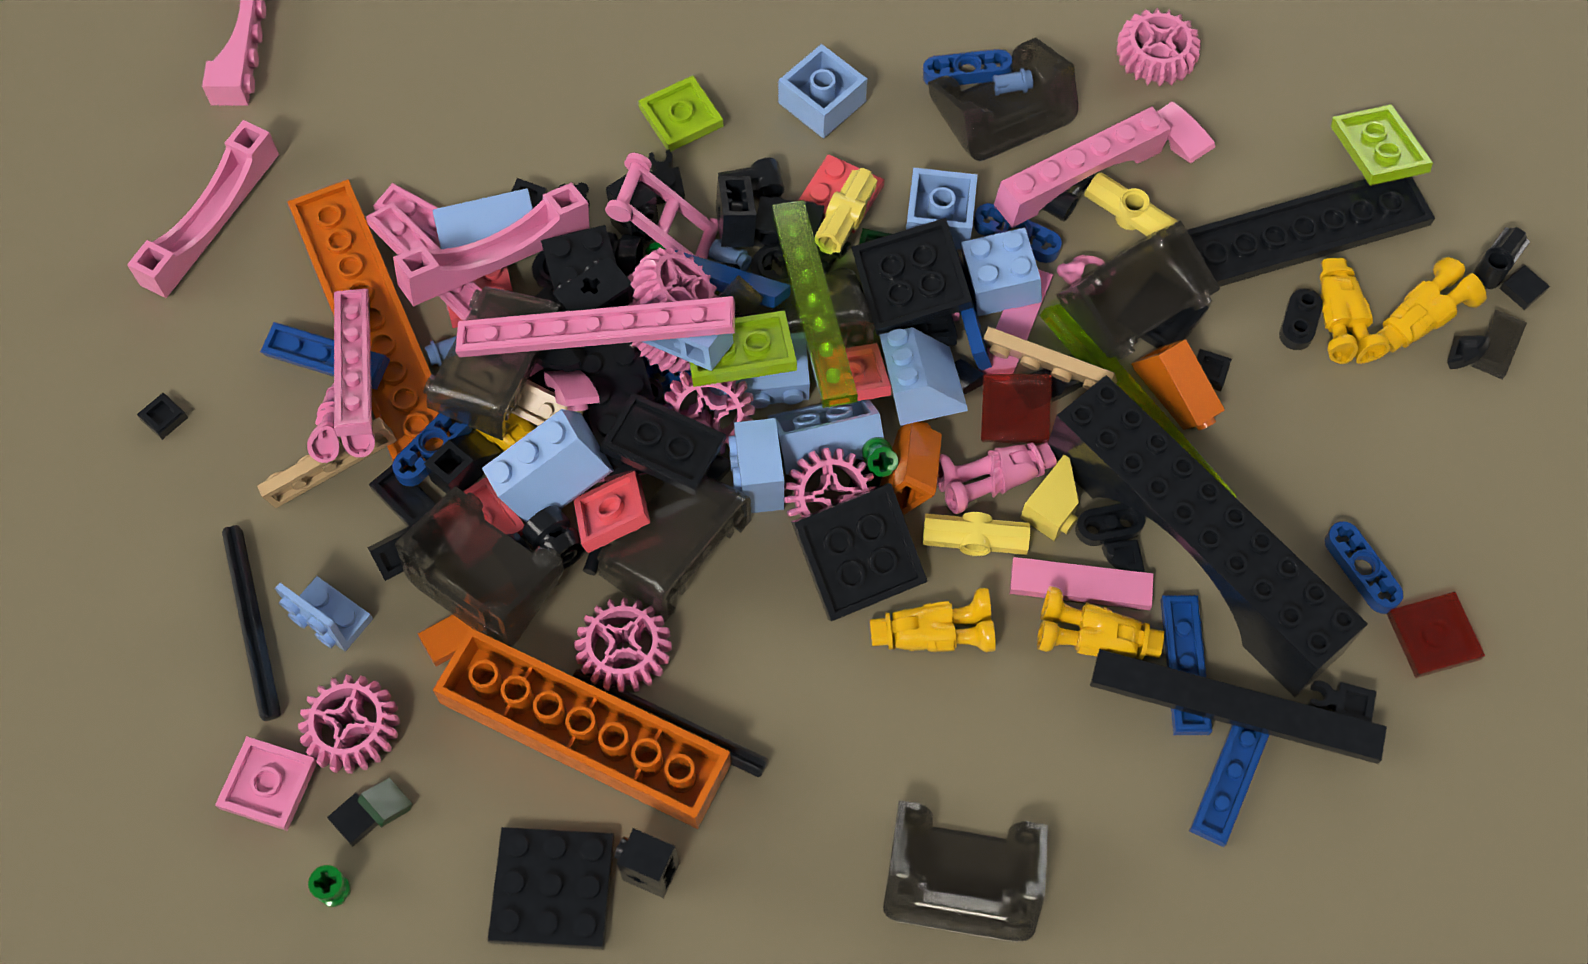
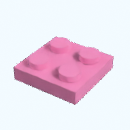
M246 736L215 806L221 810L288 831L315 770L317 760L313 757Z

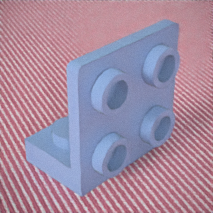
M318 576L314 578L299 596L281 583L275 587L282 598L279 604L289 612L288 617L303 629L307 625L316 632V638L329 648L337 645L346 652L373 620L370 613Z

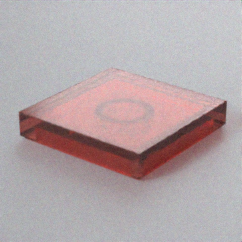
M984 374L981 441L1048 443L1051 432L1052 374Z
M1456 592L1394 608L1387 613L1415 678L1479 661L1485 657Z

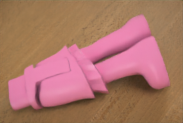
M334 383L327 389L324 400L318 408L315 422L317 427L312 431L307 441L309 455L320 463L333 461L339 453V437H336L334 429ZM373 432L370 434L341 436L344 448L354 457L363 458L368 456L374 449L375 436Z
M1032 442L1026 446L1013 445L995 448L994 451L989 450L988 455L981 459L956 466L949 456L940 454L937 485L941 492L945 491V501L952 513L959 514L968 508L969 502L990 492L992 498L999 492L1003 495L1016 486L1044 475L1046 469L1052 468L1057 464V460L1048 443L1035 446ZM990 474L989 477L967 485L962 484L974 478Z

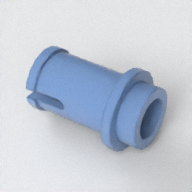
M1020 68V72L993 76L995 95L1023 90V93H1027L1028 89L1033 88L1031 70Z
M716 239L712 243L708 253L709 258L720 262L738 264L740 270L743 271L748 270L752 261V257L748 255V251L745 249L738 250L733 247H721L720 239Z
M457 336L437 343L430 341V345L425 346L431 366L434 364L442 366L443 361L457 357Z

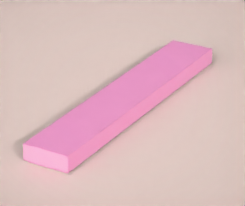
M368 289L334 292V429L336 437L372 433L370 297Z

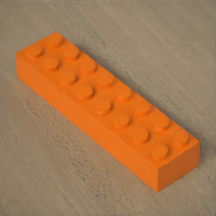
M469 628L433 688V692L440 704L696 829L699 828L731 766L730 751L472 628Z

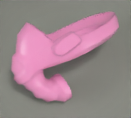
M1077 256L1072 262L1060 264L1056 269L1058 275L1070 285V290L1076 296H1100L1104 294L1111 283V271L1108 265L1096 256ZM1088 264L1097 265L1104 274L1103 284L1098 288H1090L1082 280L1081 275Z

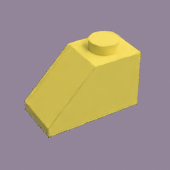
M1066 455L1062 456L1026 501L1020 517L1053 541L1057 539L1061 532L1067 535L1078 520L1075 512L1079 500L1069 457Z

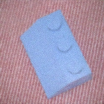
M913 327L894 329L888 333L879 334L900 426L968 411L949 346Z
M805 332L790 334L797 360V371L736 381L735 384L746 381L748 386L745 392L753 394V401L750 404L755 406V408H764L769 404L776 403L793 405L803 400H809L810 382ZM709 387L715 395L727 394L720 389Z
M869 399L831 406H824V403L768 416V419L776 418L782 467L786 474H789V471L792 469L802 472L797 461L804 459L811 464L808 453L815 451L821 460L823 448H829L832 458L835 450L840 448L844 452L843 460L850 453H854L857 459L864 460L862 456L864 444L874 437L884 438L880 413Z
M564 409L559 410L482 468L498 498L525 523L536 513L549 506L556 505L562 509L614 471L605 454L600 452V445L582 414Z

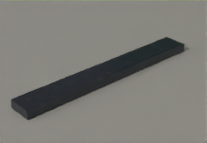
M1099 649L1090 683L1091 687L1379 764L1382 761L1387 726Z

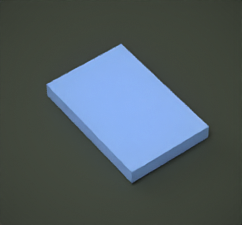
M528 188L433 209L440 248L459 247L487 238L515 223L533 208Z

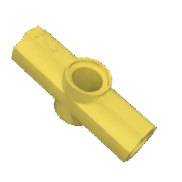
M864 168L852 170L841 191H836L833 194L825 219L816 232L814 243L819 246L820 251L830 255L835 252L840 253L851 231L858 229L864 217L867 203L875 191L878 181L874 178L871 171Z
M1102 172L1096 174L1085 191V197L1116 216V222L1121 228L1126 230L1136 229L1163 247L1170 243L1173 234L1178 231L1181 225L1179 221L1149 203V197L1144 191L1136 188L1127 189Z
M968 512L963 514L962 517L925 513L923 545L959 548L962 553L970 556H984L990 552L1024 555L1028 553L1030 523L993 520L989 514L982 512Z

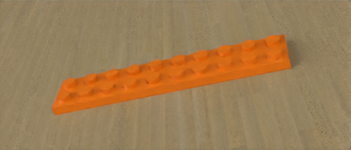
M349 179L287 202L333 315L334 292L368 289L370 297L371 351L383 354L390 359L377 390L372 389V411L376 419L380 417L388 425L397 440L387 446L394 461L395 457L446 407ZM448 431L446 434L448 437H451V434ZM431 438L425 443L424 448L427 451H437L442 447L443 440ZM420 452L416 453L418 458L422 457Z

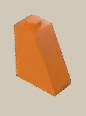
M1186 339L1156 348L1131 363L1136 373L1183 430L1194 427L1198 431L1203 430L1216 422L1214 418L1216 415L1225 411Z
M923 421L906 424L898 430L892 447L898 457V466L893 470L892 474L882 477L880 486L886 483L892 484L902 514L904 515L932 498L937 488L942 434L933 430L929 424Z

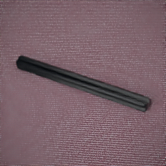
M233 525L225 527L222 530V536L259 717L263 721H271L279 718L281 711L243 530L240 526Z
M576 669L572 675L585 683L730 751L731 765L749 774L761 777L767 767L768 760L766 757L626 690L619 692L618 687L614 684L611 685L609 691H606L603 687V679H600L594 685L591 682L592 674L590 673L583 674L581 669Z

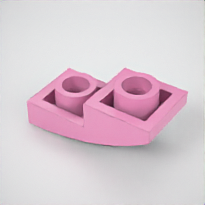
M1173 101L1157 111L1171 127L1167 138L1170 143V149L1190 164L1215 148V142L1200 124Z
M564 370L544 372L545 386L555 389L556 403L567 406L569 411L588 410V404L600 403L599 395L593 383L581 370L564 372Z

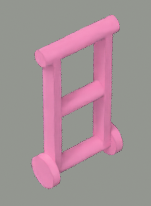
M638 153L628 154L625 160L628 173L617 199L608 202L605 208L607 215L619 222L631 221L665 249L671 247L674 251L682 250L684 253L694 255L668 234L678 211L703 231L694 256L707 259L709 249L719 229L717 219L705 217L650 172L652 164L647 157ZM638 181H642L648 188L666 201L658 225L629 204Z

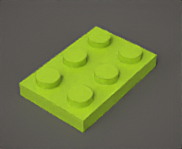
M1392 104L1332 117L1331 128L1369 185L1431 172L1432 160Z
M785 310L735 318L734 343L712 371L689 362L693 387L797 371V360Z

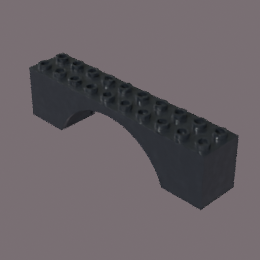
M1107 375L1056 415L1048 445L1053 451L1057 463L1063 455H1066L1070 458L1074 481L1093 499L1108 498L1132 507L1154 521L1180 543L1202 567L1223 596L1238 626L1242 646L1294 697L1300 694L1335 662L1368 625L1361 616Z

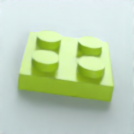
M693 75L638 100L639 109L665 148L670 151L723 127V118Z

